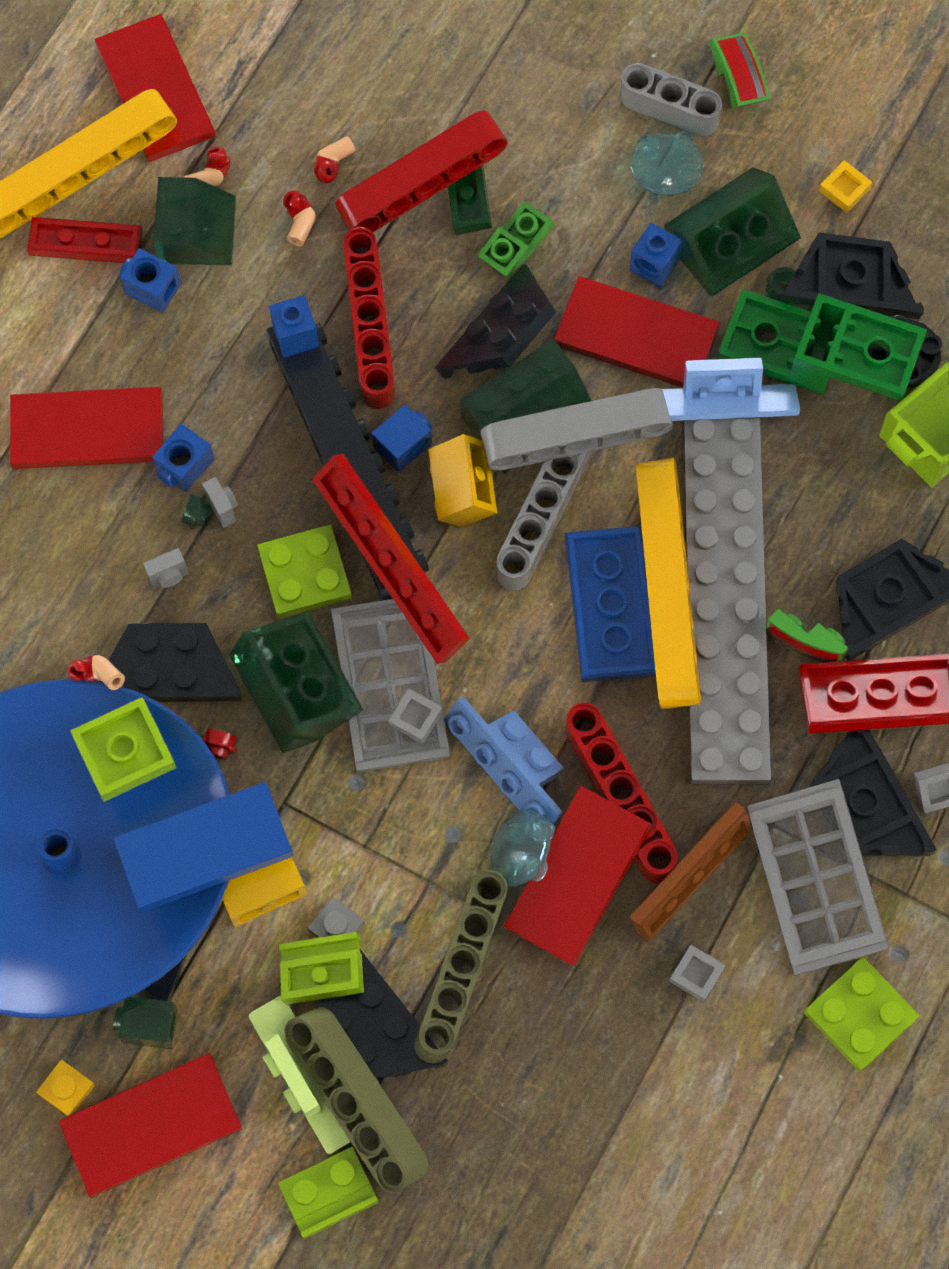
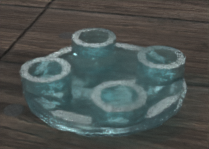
M680 132L678 134L659 133L652 136L644 135L639 138L637 147L632 154L631 169L635 180L644 189L657 195L674 196L687 192L698 183L703 174L704 160L691 134L687 132Z
M528 809L514 813L503 822L495 835L491 847L490 864L492 870L502 874L507 885L515 887L525 884L529 880L537 882L545 876L548 869L546 859L550 850V839L555 831L553 822L544 818L539 812Z

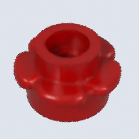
M215 729L206 730L205 737L202 740L215 758L226 760L228 753L234 754L237 752V749L234 748L237 740L236 736Z

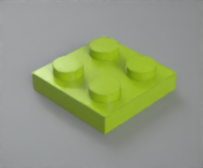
M331 524L257 544L278 619L352 599Z
M143 697L70 730L103 802L176 768L175 762Z
M864 957L858 960L803 1012L859 1073L920 1017Z

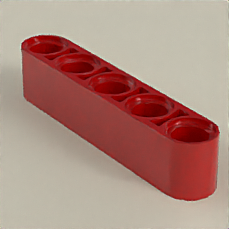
M478 111L342 194L337 199L335 207L349 231L362 227L375 232L497 157L505 150L508 144L507 139L488 111Z
M357 227L351 229L345 235L343 246L361 395L367 406L373 409H382L389 406L394 400L395 386L376 237L371 230ZM360 247L369 249L366 253L356 254L353 252L355 249ZM361 281H370L373 283L371 286L366 288L357 286V284ZM367 314L377 316L375 320L370 322L361 320ZM371 348L382 350L381 353L375 356L365 354V351ZM375 382L386 384V387L381 390L369 388Z
M578 703L570 708L567 714V738L598 795L652 824L634 857V861L646 880L652 883H661L676 867L678 856L676 848L601 712L590 703ZM585 718L594 724V728L583 732L577 730L573 724L576 720ZM597 752H606L612 757L613 761L608 765L602 766L596 764L592 760V756ZM615 786H625L631 791V796L624 800H618L612 796L610 790ZM653 854H662L668 859L669 865L663 869H655L649 864L648 858Z

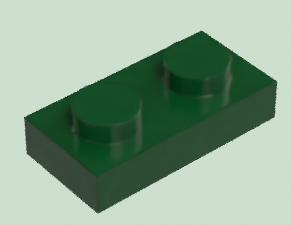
M482 165L448 186L452 223L456 235L492 228L484 166Z

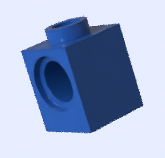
M651 222L631 250L629 271L662 288L680 261L683 240Z
M140 248L133 258L126 259L120 270V280L124 293L161 313L164 312L182 284L178 267ZM145 276H155V279L150 282H140Z
M305 295L268 306L272 327L283 358L319 347L316 325Z
M405 404L372 432L373 448L399 473L432 445V425L423 413L418 410L414 413Z
M182 423L152 457L157 471L155 473L156 476L168 487L173 488L176 485L184 492L189 490L215 459L211 444ZM187 456L190 458L184 465L177 466L172 464L177 457Z

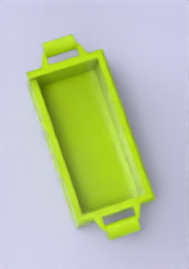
M949 361L886 413L879 434L886 442V446L907 467L910 466L931 488L949 474Z

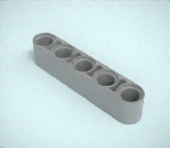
M651 388L494 422L481 430V436L489 468L500 471L661 436L669 432L673 425L663 390Z
M593 451L544 461L497 556V580L505 589L512 591L520 590L529 583ZM557 466H567L571 469V473L558 475L553 469ZM542 498H551L556 504L552 507L544 508L538 505L537 501ZM526 530H533L539 533L540 536L535 540L529 541L522 538L521 534ZM515 562L522 565L524 569L519 573L513 574L507 572L504 567L509 563Z

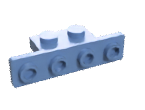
M464 697L456 700L444 718L447 727L541 836L550 833L563 816V812L544 791L542 786L557 778L564 767L514 710L488 725Z

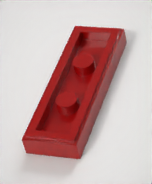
M32 217L27 252L29 256L124 263L126 259L133 258L139 248L141 249L143 229L141 225Z

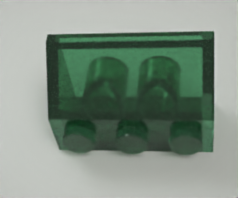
M753 167L664 225L666 231L683 240L680 260L712 297L801 239L775 175Z
M552 339L461 398L460 411L461 418L475 437L482 440L481 430L491 423L590 402L592 400L576 367L556 341ZM511 469L501 470V471L505 474V473H507L508 471H510Z
M309 611L243 632L229 654L282 753L316 742L363 710Z

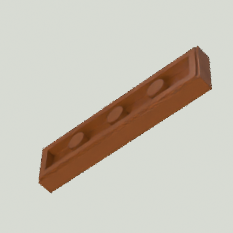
M735 802L630 915L629 919L637 935L646 942L651 941L748 836L753 827L745 808Z

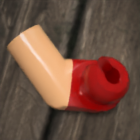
M348 136L318 151L314 173L320 182L331 183L338 175L340 160L356 152Z
M219 146L211 148L207 152L209 161L204 171L184 176L189 194L221 184L230 167V157L227 156L224 148Z
M292 190L286 193L283 198V205L287 208V212L294 222L287 235V240L293 245L301 247L304 245L313 227L316 214L306 196L300 194L299 191Z
M99 655L90 656L82 660H74L68 667V675L73 681H102L111 690L119 689L125 681L124 675L107 658Z

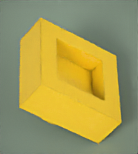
M844 160L820 184L819 192L844 212L848 213L871 189L872 181Z
M61 1059L36 1093L68 1117L77 1111L96 1085Z

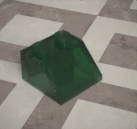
M158 177L153 241L156 256L170 264L232 265L236 196L197 178Z

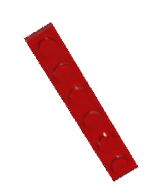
M344 454L333 455L312 481L437 664L447 662L470 638Z

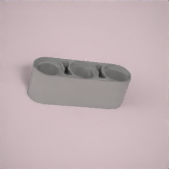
M631 64L623 71L620 98L625 107L700 136L711 135L718 129L722 101L720 96L713 90L645 64ZM632 85H641V86H643L644 88H642V89H634V88H632V87H630V86H632ZM671 97L675 98L677 101L668 102L664 99ZM705 110L710 112L711 114L702 115L698 113V111Z

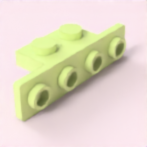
M278 996L252 1011L248 1017L269 1052L262 1058L274 1078L282 1075L289 1089L285 1090L283 1094L293 1112L303 1111L328 1155L350 1144L351 1141L287 1044L284 1033L285 1026L289 1020L295 1018L290 1006L281 1000V996Z

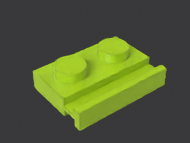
M357 932L279 944L282 960L280 961L281 1000L288 1005L364 993L362 954L360 953L361 936Z
M353 1146L278 1182L303 1239L379 1203Z

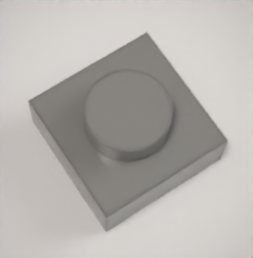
M216 477L202 483L205 496L222 528L237 522L233 508L237 507L238 503L230 487L222 488Z
M179 548L143 563L153 589L160 586L163 588L174 586L183 579V576L189 574Z
M408 688L388 723L392 728L423 744L442 714L443 708Z
M949 763L915 772L914 778L918 804L922 812L925 814L949 807Z
M332 897L308 927V930L317 938L351 932L358 933L365 925V921Z
M690 945L669 982L700 1001L705 1002L726 965Z

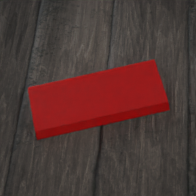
M162 13L95 38L96 46L122 104L146 90L155 89L177 118V124L171 132L143 149L148 163L216 137L212 123Z
M578 276L555 335L554 345L683 388L685 361L707 360L720 322Z
M161 387L10 394V465L12 469L154 462L153 455L163 445V393Z
M949 654L799 664L798 676L809 734L949 724Z
M580 786L503 927L568 964L575 966L652 824Z
M210 1053L59 1120L90 1198L243 1130Z

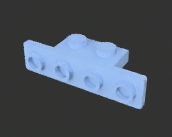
M761 358L685 361L683 388L662 389L671 421L797 416L800 414V404L795 384L761 385L763 375Z

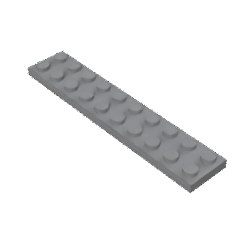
M760 417L683 420L686 557L701 693V704L689 706L691 784H770Z

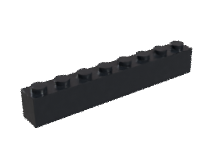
M315 324L319 347L285 358L282 356L273 327L267 328L269 345L322 466L333 455L344 454L424 572L429 571L422 550L415 551L410 539L414 538V533L406 516L400 518L395 508L400 503L391 483L385 485L381 477V473L385 472L382 460L377 451L370 452L366 441L370 440V435L366 424L362 418L356 420L351 410L356 407L352 393L348 386L342 388L337 377L342 375L339 364L334 354L330 356L326 354L323 345L328 343L321 324ZM363 556L381 600L393 599Z

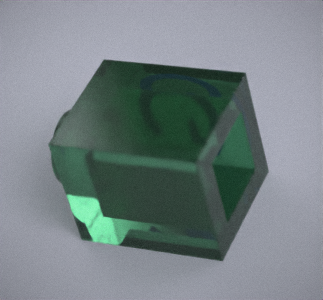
M129 997L124 1000L123 1007H117L114 1031L119 1032L118 1037L123 1044L172 1049L178 1009L174 1002Z

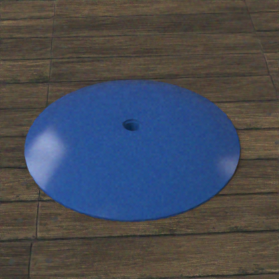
M70 679L42 681L19 686L0 693L1 1015L35 1019L70 1017L117 1004L139 993L158 981L188 954L210 925L221 904L229 881L140 913L114 841L116 836L230 795L224 775L215 757L201 737L172 710L150 697L124 687L111 690L103 682L73 681ZM143 697L175 762L176 768L103 802L70 730ZM67 846L66 851L60 856H50L56 847Z

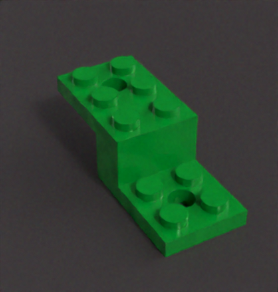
M742 289L720 346L717 359L761 358L763 375L789 384H795L798 387L821 395L825 394L829 380L833 378L902 401L927 329L818 293L813 309L810 312ZM760 329H768L774 333L776 338L772 342L763 343L756 338L755 333ZM873 346H881L886 349L889 357L881 361L875 360L869 355L868 349Z

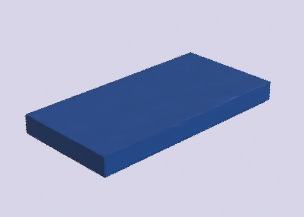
M631 526L565 533L581 683L655 676L642 527Z
M266 782L114 837L140 913L294 856Z

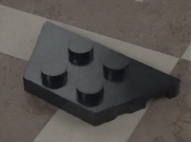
M819 232L781 295V302L814 306L817 295L820 293L883 315H902L906 318L920 319L924 314L922 303L915 302L908 288L911 281L905 270L899 265L898 256L891 242Z
M522 264L499 293L490 299L487 307L467 326L463 335L434 367L442 378H451L454 370L466 368L470 374H474L491 368L496 370L510 367L556 313L554 307L527 265Z
M900 539L837 576L836 590L842 636L845 640L844 645L848 647L845 655L847 661L855 659L949 603V569L943 567L944 562L931 555L922 554L917 547Z
M207 623L128 624L109 658V661L125 677L121 687L134 690L157 702L242 701L241 691Z
M850 731L832 753L824 767L821 768L812 780L809 787L837 779L840 780L862 856H931L935 854L937 849L871 731ZM833 806L821 808L832 830H839ZM842 838L838 839L844 852L846 853Z
M360 949L362 954L364 993L320 999L316 1008L325 1007L335 1015L377 1081L385 1077H398L411 1074L414 1071L433 1067L437 1069L448 1064L446 1058L439 1063L432 1064L421 1060L416 1054L414 1045L420 1027L419 1023ZM425 1035L427 1045L432 1049H438L430 1037Z

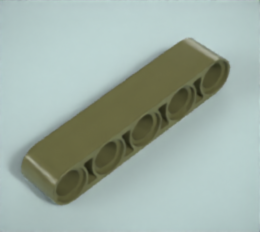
M484 870L478 873L467 892L415 1039L414 1047L416 1054L426 1063L435 1064L443 1061L456 1041L507 894V882L502 874L497 871ZM489 886L496 892L497 897L492 900L484 899L478 893L477 888ZM476 922L481 925L484 934L478 937L472 936L465 930L464 924ZM457 958L464 959L470 964L471 971L466 974L458 973L452 967L451 961ZM444 995L453 997L457 1001L458 1009L455 1011L442 1009L438 998ZM429 1033L439 1034L444 1039L445 1047L442 1049H432L425 1042V1035Z
M317 1007L289 1020L284 1030L288 1046L381 1188L389 1193H397L424 1178L429 1168L428 1159L335 1015L325 1007Z

